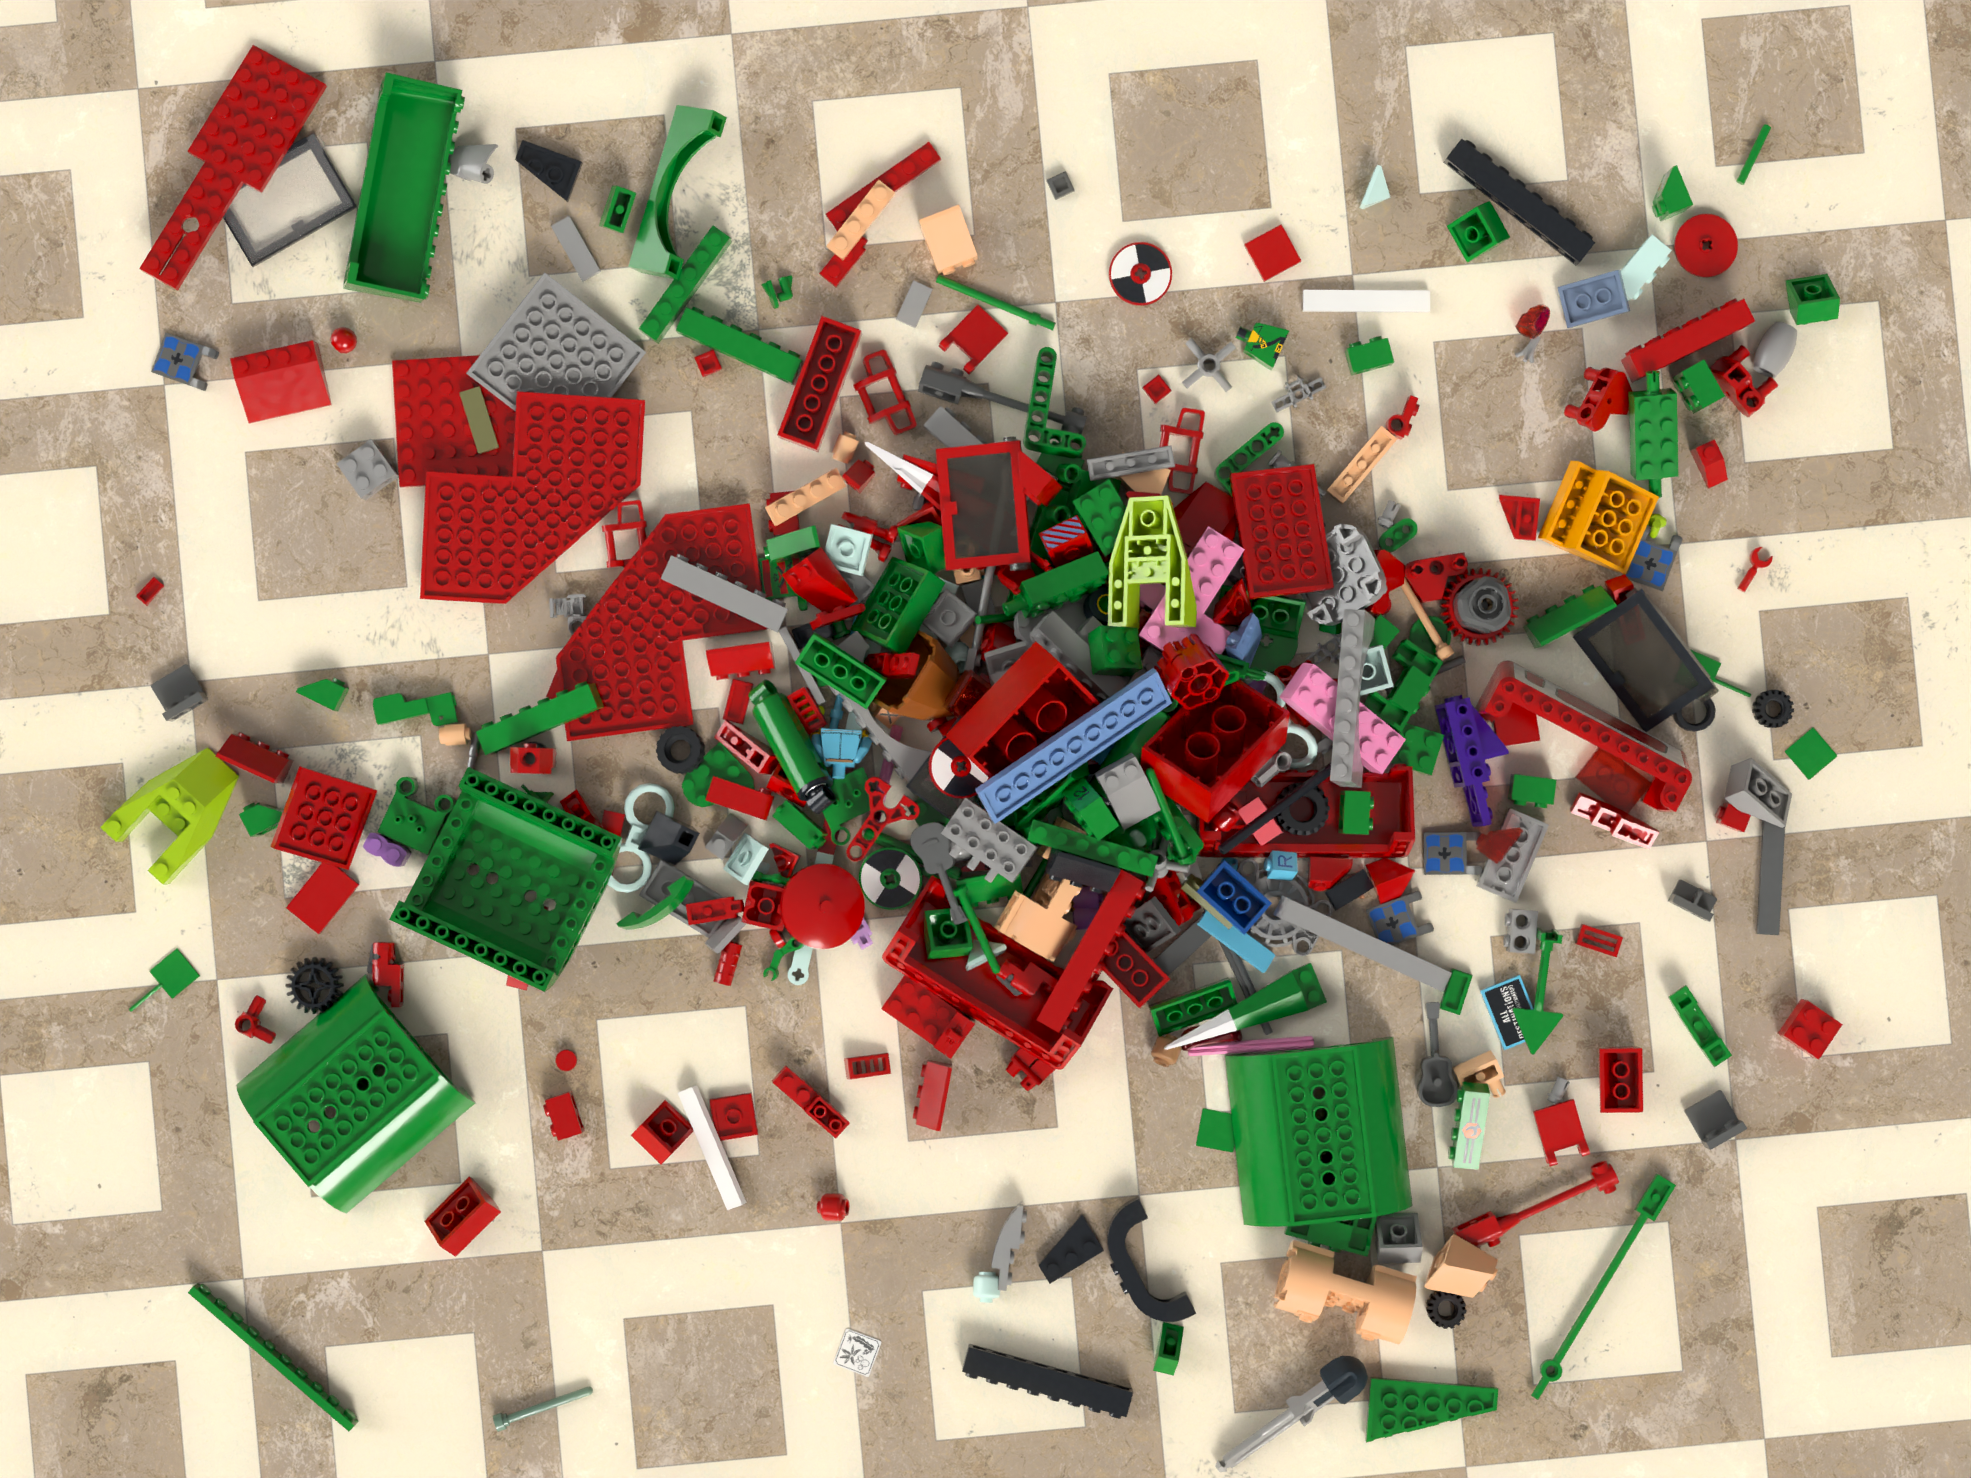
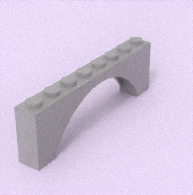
M1344 609L1330 781L1341 787L1362 788L1363 766L1359 743V703L1365 659L1371 640L1374 637L1375 618L1366 610Z
M858 631L837 646L862 663L866 651L870 648ZM829 686L836 696L839 694L844 700L842 704L845 709L855 714L857 724L862 729H867L870 733L868 737L872 743L882 748L883 752L881 753L888 762L892 761L897 767L894 769L901 779L905 778L909 783L932 751L912 748L896 741L878 726L868 708H863ZM956 763L958 768L962 765V763ZM923 781L921 783L929 791L935 787L933 782Z

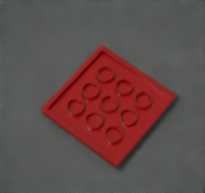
M299 766L270 847L349 870L378 790Z

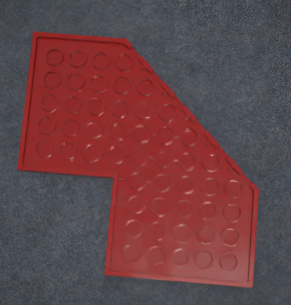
M517 391L512 476L426 471L420 599L506 604L586 532L602 520L618 503L622 502L641 485L645 400Z
M750 503L665 514L656 528L650 533L636 554L627 563L603 597L556 656L560 691L566 689L569 692L576 689L575 685L587 681V684L595 683L604 705L601 709L565 723L567 741L672 728L674 726L694 725L683 641L767 630V628L662 580L661 577L671 555L676 557L679 554L688 558V563L693 566L699 563L708 567L707 572L713 575L718 572L727 576L726 581L732 584L738 581L747 585L746 590L752 593L755 590L762 592Z

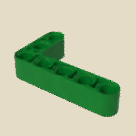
M1044 347L1039 351L1035 361L1023 444L1030 451L1078 458L1083 454L1086 447L1084 436L1078 433L1046 428L1057 354L1053 348ZM1041 357H1048L1051 362H1044ZM1044 376L1048 381L1042 382L1038 377ZM1035 396H1042L1045 401L1039 402ZM1037 415L1042 421H1034L1032 416ZM1034 435L1039 441H1031L1029 436ZM1056 439L1059 445H1052L1050 440ZM1071 443H1077L1080 449H1074Z

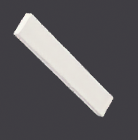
M1303 290V312L1429 313L1430 290Z
M697 1085L678 1092L727 1210L747 1203Z

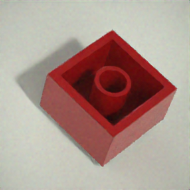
M1801 999L1777 1034L1812 1058L1819 1060L1843 1024L1808 1000Z

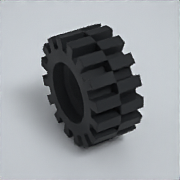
M1767 690L1755 698L1756 702H1753L1752 706H1754V709H1752V713H1755L1754 718L1759 721L1760 725H1764L1767 728L1782 727L1788 723L1789 719H1792L1793 716L1791 714L1794 712L1792 705L1794 703L1790 701L1791 697L1789 695H1785V692ZM1772 700L1778 702L1781 707V711L1776 717L1769 716L1765 709L1767 703Z
M1435 1291L1434 1294L1429 1296L1430 1299L1426 1302V1311L1428 1312V1317L1436 1326L1443 1327V1329L1448 1327L1452 1329L1455 1328V1325L1459 1326L1461 1324L1460 1321L1464 1320V1314H1466L1467 1310L1465 1309L1466 1304L1460 1295ZM1447 1300L1453 1303L1454 1311L1450 1316L1439 1314L1438 1307L1441 1302Z

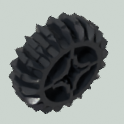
M312 957V961L309 958H305L304 964L302 962L296 963L298 969L294 967L290 969L294 976H287V979L292 981V983L285 985L286 988H292V991L287 992V996L294 995L295 998L291 999L290 1002L293 1004L298 1001L299 1003L296 1007L298 1010L305 1006L304 1013H308L311 1009L312 1014H317L318 1008L321 1013H324L326 1007L329 1009L332 1006V1002L336 1003L338 1001L335 995L341 996L343 994L342 991L338 990V988L344 987V983H338V980L342 979L343 976L335 975L339 968L331 969L333 966L332 961L325 965L326 958H321L319 963L317 957ZM311 968L308 981L299 982L302 974ZM318 969L327 974L330 982L322 980ZM314 980H315V983H316V984L324 985V986H321V987H319V988H316V991H315V988H314V987L306 986V985L313 983ZM300 989L308 991L311 1002L303 997ZM323 989H330L327 998L318 1003L321 991Z

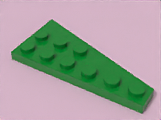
M1370 1377L1365 1441L1367 1443L1375 1439L1387 1438L1395 1434L1411 1432L1439 1425V1423L1455 1421L1467 1416H1476L1496 1411L1498 1388Z

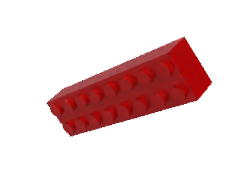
M1121 869L1110 892L1106 895L1036 1019L1037 1021L1058 1033H1062L1066 1028H1070L1073 1019H1071L1074 1011L1079 1012L1084 1003L1081 998L1084 993L1089 994L1094 985L1092 981L1094 975L1101 973L1105 965L1102 962L1106 955H1111L1116 946L1113 944L1116 936L1120 938L1126 928L1123 925L1127 917L1131 919L1136 911L1134 904L1137 899L1142 900L1146 893L1145 882Z

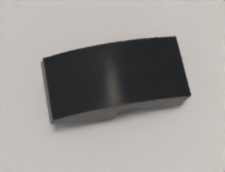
M1362 869L1327 890L1325 894L1336 911L1374 888V885L1365 870Z

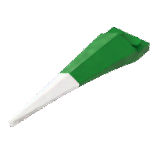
M1308 963L1289 971L1236 1005L1166 1045L1164 1049L1168 1050L1302 1013L1327 1003L1312 964Z

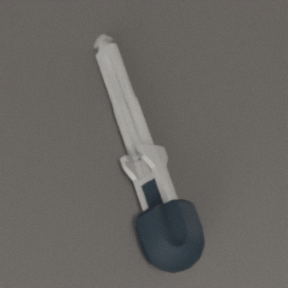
M1340 1356L1320 1369V1377L1323 1381L1302 1396H1291L1287 1399L1286 1403L1289 1409L1222 1456L1223 1460H1217L1215 1465L1219 1472H1227V1468L1235 1467L1299 1420L1305 1427L1312 1421L1314 1413L1336 1398L1340 1404H1346L1359 1395L1365 1388L1368 1379L1364 1364L1353 1356Z

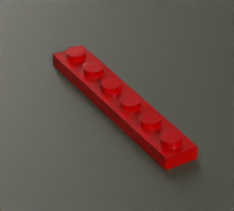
M927 142L825 214L838 232L878 180L894 192H897L940 162V156L931 143Z

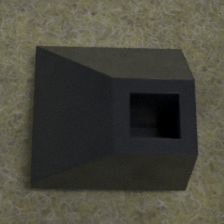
M656 811L638 849L668 863L677 865L691 852L700 833L693 826Z

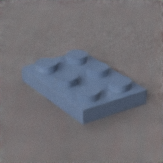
M1620 270L1557 287L1567 328L1630 311Z

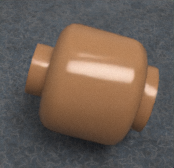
M1166 1034V1037H1157L1151 1050V1056L1154 1058L1153 1061L1163 1067L1176 1064L1182 1046L1168 1050L1164 1049V1047L1178 1038L1170 1034Z

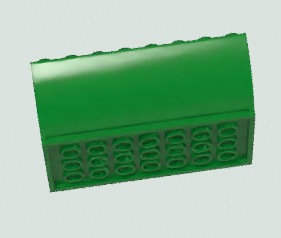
M468 767L458 785L462 792L405 902L398 901L389 920L546 992L553 986L568 962H570L607 888L618 858L622 837ZM473 864L479 866V872L476 875L468 874V868ZM492 873L497 874L499 877L498 881L495 884H489L487 882L488 875ZM529 891H534L537 894L536 899L532 902L525 900V895ZM547 900H554L556 902L555 908L551 911L544 909V904Z
M367 974L339 996L336 1003L332 1002L331 1008H325L324 1013H319L236 1084L239 1098L257 1128L308 1187L332 1207L346 1214L476 1103L463 1087L458 1089L377 995L379 988L374 985ZM377 1064H382L385 1067L386 1071L383 1076H378L375 1073L374 1068ZM360 1078L368 1080L369 1087L367 1090L359 1088L358 1081ZM328 1106L336 1109V1116L334 1118L326 1116L325 1110ZM311 1120H316L320 1124L318 1132H313L309 1129Z
M1393 1037L1376 1038L1370 1042L1247 1055L1246 1053L1225 1055L1244 1225L1280 1227L1354 1220L1391 1214L1413 1206ZM1322 1087L1325 1091L1324 1096L1319 1099L1313 1096L1314 1088ZM1319 1108H1324L1327 1111V1116L1323 1120H1318L1315 1117V1112ZM1324 1151H1329L1332 1154V1159L1327 1163L1320 1160V1155ZM1327 1172L1334 1175V1181L1331 1184H1325L1322 1180L1323 1175Z

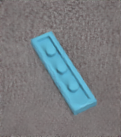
M1206 909L1196 923L1262 973L1266 972L1275 957L1274 953L1247 933L1243 935L1234 926L1230 929L1226 928Z

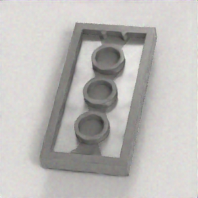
M1508 808L1476 886L1516 903L1549 824Z

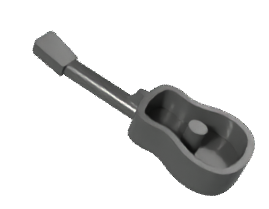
M930 822L916 828L912 832L910 838L911 846L922 859L926 872L929 874H939L951 907L949 910L953 922L957 925L968 921V918L952 892L953 888L946 871L953 867L956 862V858L949 854L952 841L941 834L946 824Z
M1427 1002L1425 1005L1427 1019H1429L1431 1056L1421 1060L1422 1075L1418 1083L1417 1093L1425 1105L1444 1107L1455 1102L1458 1086L1452 1076L1451 1060L1446 1056L1439 1055L1437 1019L1439 1018L1440 1003Z

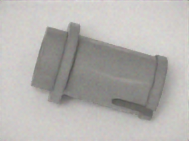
M1391 500L1388 501L1382 516L1378 518V524L1386 529H1390L1394 525L1393 520L1401 507L1398 503L1394 505L1395 502Z
M1557 1077L1551 1093L1547 1094L1549 1096L1547 1100L1554 1104L1563 1102L1562 1098L1570 1082Z

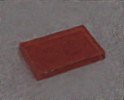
M1599 747L1575 776L1578 781L1606 803L1626 813L1632 810L1652 784L1622 759Z

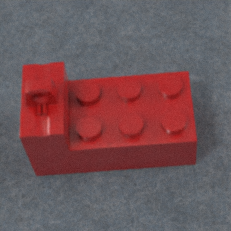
M905 975L881 1008L950 1059L975 1025V1020Z

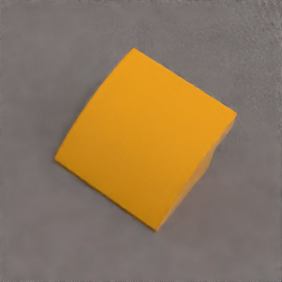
M1570 461L1538 535V539L1592 563L1626 574L1659 496L1610 471L1595 470L1580 461Z

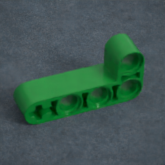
M1276 422L1268 424L1215 469L1214 476L1228 495L1233 497L1230 477L1222 478L1219 475V469L1227 468L1230 474L1242 472L1279 442L1284 435V429L1281 424ZM1270 428L1272 430L1277 429V437L1272 436L1266 441L1265 437L1271 432ZM1252 442H1261L1263 445L1262 451H1254ZM1236 455H1244L1246 457V464L1239 465L1235 461Z

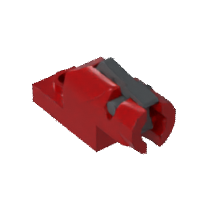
M374 942L371 945L367 972L372 975L375 986H391V990H388V1002H391V1007H402L404 999V964H394V961H396L395 943Z
M1008 958L1000 966V972L995 974L996 978L1015 996L1023 994L1032 997L1041 984L1044 985L1043 989L1051 994L1058 982L1057 979L1031 961L1023 969L1022 965Z

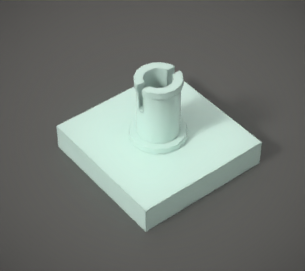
M831 524L824 552L837 570L863 576L873 534Z
M744 833L723 869L743 884L748 885L755 871H759L764 875L768 872L770 865L762 860L769 848L752 836Z

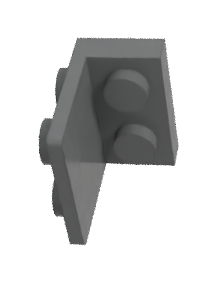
M187 664L151 684L152 690L166 711L162 713L166 721L173 722L209 700Z
M1721 1090L1684 1110L1702 1144L1709 1150L1747 1129L1744 1122L1737 1118Z

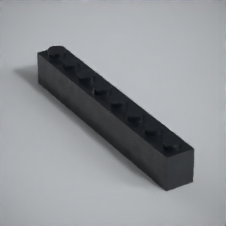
M1461 139L1443 163L1577 266L1596 243L1592 240L1593 237L1588 232H1581L1576 228L1575 222L1571 219L1563 218L1556 207L1545 204L1542 201L1543 198L1538 193H1531L1525 188L1526 185L1521 180L1513 179L1509 176V171L1506 168L1495 165L1489 155L1486 153L1481 154L1475 149L1476 146L1471 141Z
M973 1344L968 1345L962 1367V1372L966 1373L965 1376L977 1379L979 1376L986 1378V1382L998 1385V1382L1007 1384L1006 1387L1012 1390L1026 1389L1028 1394L1039 1396V1393L1044 1394L1052 1401L1059 1402L1062 1399L1068 1401V1404L1071 1406L1080 1407V1405L1089 1407L1088 1410L1100 1413L1102 1410L1109 1412V1416L1121 1419V1416L1127 1417L1133 1396L1132 1388Z

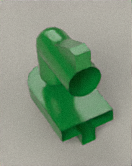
M792 275L778 279L782 292L775 294L771 280L761 284L769 296L774 309L779 308L778 300L783 302L792 299Z

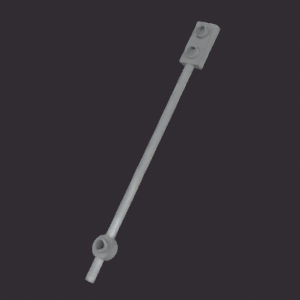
M1010 438V441H1017V440H1018V439ZM1010 452L1007 453V457L1002 465V485L989 555L998 554L1010 483L1013 480ZM995 566L986 567L978 610L979 616L987 614ZM976 624L972 648L968 649L961 687L963 691L975 692V688H978L980 683L978 672L979 667H982L984 661L981 659L982 650H980L984 624Z

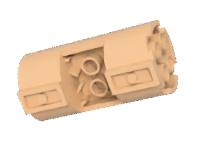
M1057 817L1053 824L1087 834L1060 817ZM1041 845L1037 854L1048 860L1052 847ZM1046 873L1032 899L1015 890L994 928L1008 937H1012L1015 941L1035 953L1055 962L1064 945H1067L1068 941H1071L1076 934L1075 929L1077 926L1062 916L1069 912L1072 905L1070 902L1074 896L1080 893L1082 888L1070 885V880L1063 878L1062 882L1049 879L1050 875Z
M1296 1240L1290 1243L1286 1254L1289 1259L1285 1260L1284 1264H1282L1274 1298H1277L1278 1302L1274 1303V1308L1294 1313V1315L1300 1317L1299 1320L1312 1323V1321H1316L1319 1318L1324 1306L1334 1307L1336 1305L1343 1307L1342 1310L1344 1312L1352 1314L1355 1311L1357 1312L1356 1334L1361 1335L1362 1339L1368 1341L1381 1339L1395 1344L1401 1343L1414 1308L1417 1276L1376 1264L1371 1268L1366 1283L1333 1274L1335 1252Z

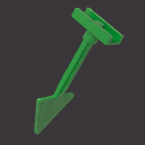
M1537 927L1536 938L1541 941V957L1534 1008H1512L1532 1055L1536 1053L1564 1016L1558 1012L1543 1011L1550 953L1553 951V944H1562L1563 935L1556 929H1551V932Z

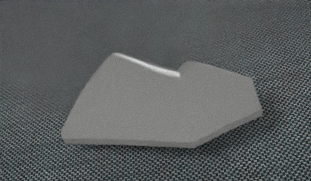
M498 145L457 146L454 148L453 155L449 154L448 162L451 163L450 174L467 181L474 180L484 184L490 183L494 176V170L486 163Z

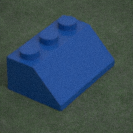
M1225 860L1217 865L1196 891L1243 935L1247 933L1272 904Z

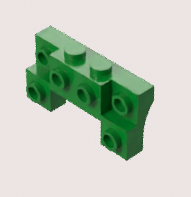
M1408 639L1400 642L1391 657L1402 665L1404 669L1387 697L1384 698L1375 691L1369 693L1363 703L1397 733L1402 732L1411 715L1417 712L1420 707L1419 702L1421 698L1425 697L1430 691L1431 687L1429 685L1443 664V661L1420 649Z
M1164 794L1187 853H1191L1193 856V860L1187 864L1192 865L1195 863L1196 856L1203 848L1204 843L1174 801ZM1160 810L1152 814L1154 824L1159 826L1166 841L1169 840L1173 846L1172 857L1175 862L1179 863V853Z
M1377 1216L1354 1219L1351 1223L1336 1221L1286 1226L1284 1234L1307 1240L1308 1244L1320 1247L1321 1244L1329 1246L1328 1250L1341 1253V1250L1368 1257Z

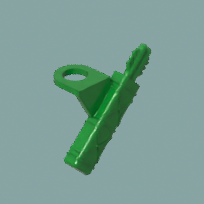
M1215 653L1229 673L1224 686L1238 681L1239 677L1245 679L1246 675L1251 680L1260 681V679H1265L1266 673L1263 672L1262 668H1249V663L1246 661Z

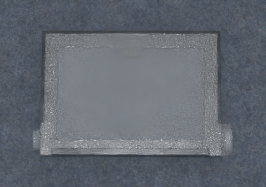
M312 134L292 144L262 193L243 184L223 216L252 267L257 266L357 208L323 150L326 145L320 136L316 137Z

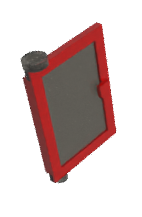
M1004 437V442L936 449L946 571L1010 565V571L1032 569L1026 494L1022 492L1024 487L1020 484L1018 452L1022 451L1021 441H1016V437Z

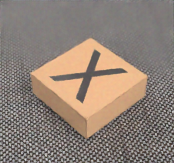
M880 706L872 714L888 729L901 716L892 714Z

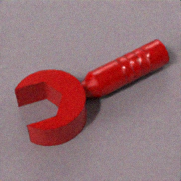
M1762 547L1755 548L1750 554V562L1753 566L1749 568L1737 588L1741 592L1745 593L1758 568H1765L1772 562L1773 556H1770L1766 561L1759 560L1757 553Z

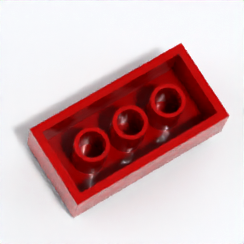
M1124 931L1120 938L1116 936L1113 942L1116 946L1111 955H1106L1102 962L1105 965L1102 970L1141 1009L1171 979Z

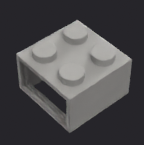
M372 439L336 463L360 498L364 500L369 499L399 477L396 469L378 444Z

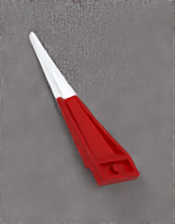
M864 442L869 449L941 512L937 476L869 442ZM949 483L951 502L957 501L958 514L952 515L953 523L975 543L989 551L997 505ZM1006 510L998 553L1016 527V517Z

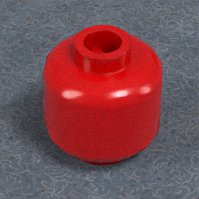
M1229 801L1210 820V827L1215 831H1230L1239 820L1238 807Z
M826 1193L822 1196L821 1201L817 1202V1212L821 1214L822 1219L825 1221H842L849 1214V1200L843 1194Z

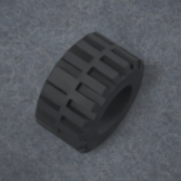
M1303 782L1293 783L1284 788L1278 794L1276 803ZM1318 786L1304 795L1314 805V813L1309 820L1303 822L1295 820L1290 814V806L1276 816L1277 822L1285 831L1294 835H1311L1325 825V821L1329 817L1328 811H1330V806H1328V798L1325 797L1324 792Z

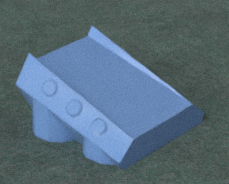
M1254 613L1247 616L1242 621L1240 628L1228 636L1225 646L1228 657L1246 661L1249 663V668L1262 638L1259 620Z

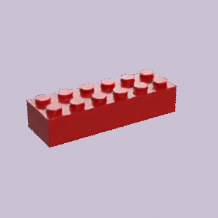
M1734 298L1720 306L1721 310H1718L1716 307L1700 316L1701 320L1696 317L1683 324L1682 329L1677 326L1667 331V333L1663 334L1664 338L1662 339L1659 335L1644 344V348L1638 345L1625 353L1626 357L1621 362L1631 382L1633 383L1645 377L1647 371H1651V373L1652 371H1658L1755 322L1745 299L1737 301Z
M821 316L778 431V438L819 452L862 336L861 330Z

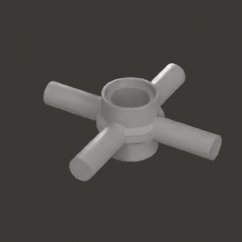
M1192 338L1185 344L1199 361L1197 364L1198 369L1186 378L1182 384L1188 389L1202 376H1213L1225 392L1232 388L1231 384L1219 370L1220 361L1236 349L1234 344L1230 342L1213 355L1205 354ZM1211 360L1215 368L1213 370H1206L1203 362Z
M1164 837L1161 839L1158 850L1149 852L1158 855L1153 876L1148 877L1145 890L1149 892L1153 891L1157 878L1164 877L1168 870L1186 873L1190 870V864L1180 865L1177 862L1169 861L1166 857L1169 840L1166 841Z

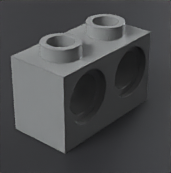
M1509 909V913L1505 914V926H1508V931L1503 939V946L1506 947V951L1535 954L1538 911ZM1522 914L1526 921L1523 926L1519 927L1516 924V918ZM1522 936L1524 944L1517 948L1514 940L1516 937Z

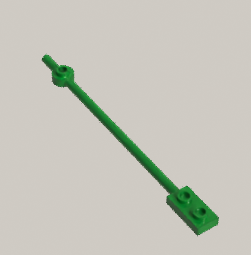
M1657 1173L1655 1174L1634 1209L1640 1213L1639 1217L1554 1358L1542 1362L1540 1366L1542 1378L1531 1394L1535 1399L1539 1400L1549 1381H1557L1562 1376L1560 1363L1647 1219L1656 1220L1676 1187L1672 1182ZM1549 1366L1554 1367L1552 1373L1547 1372Z

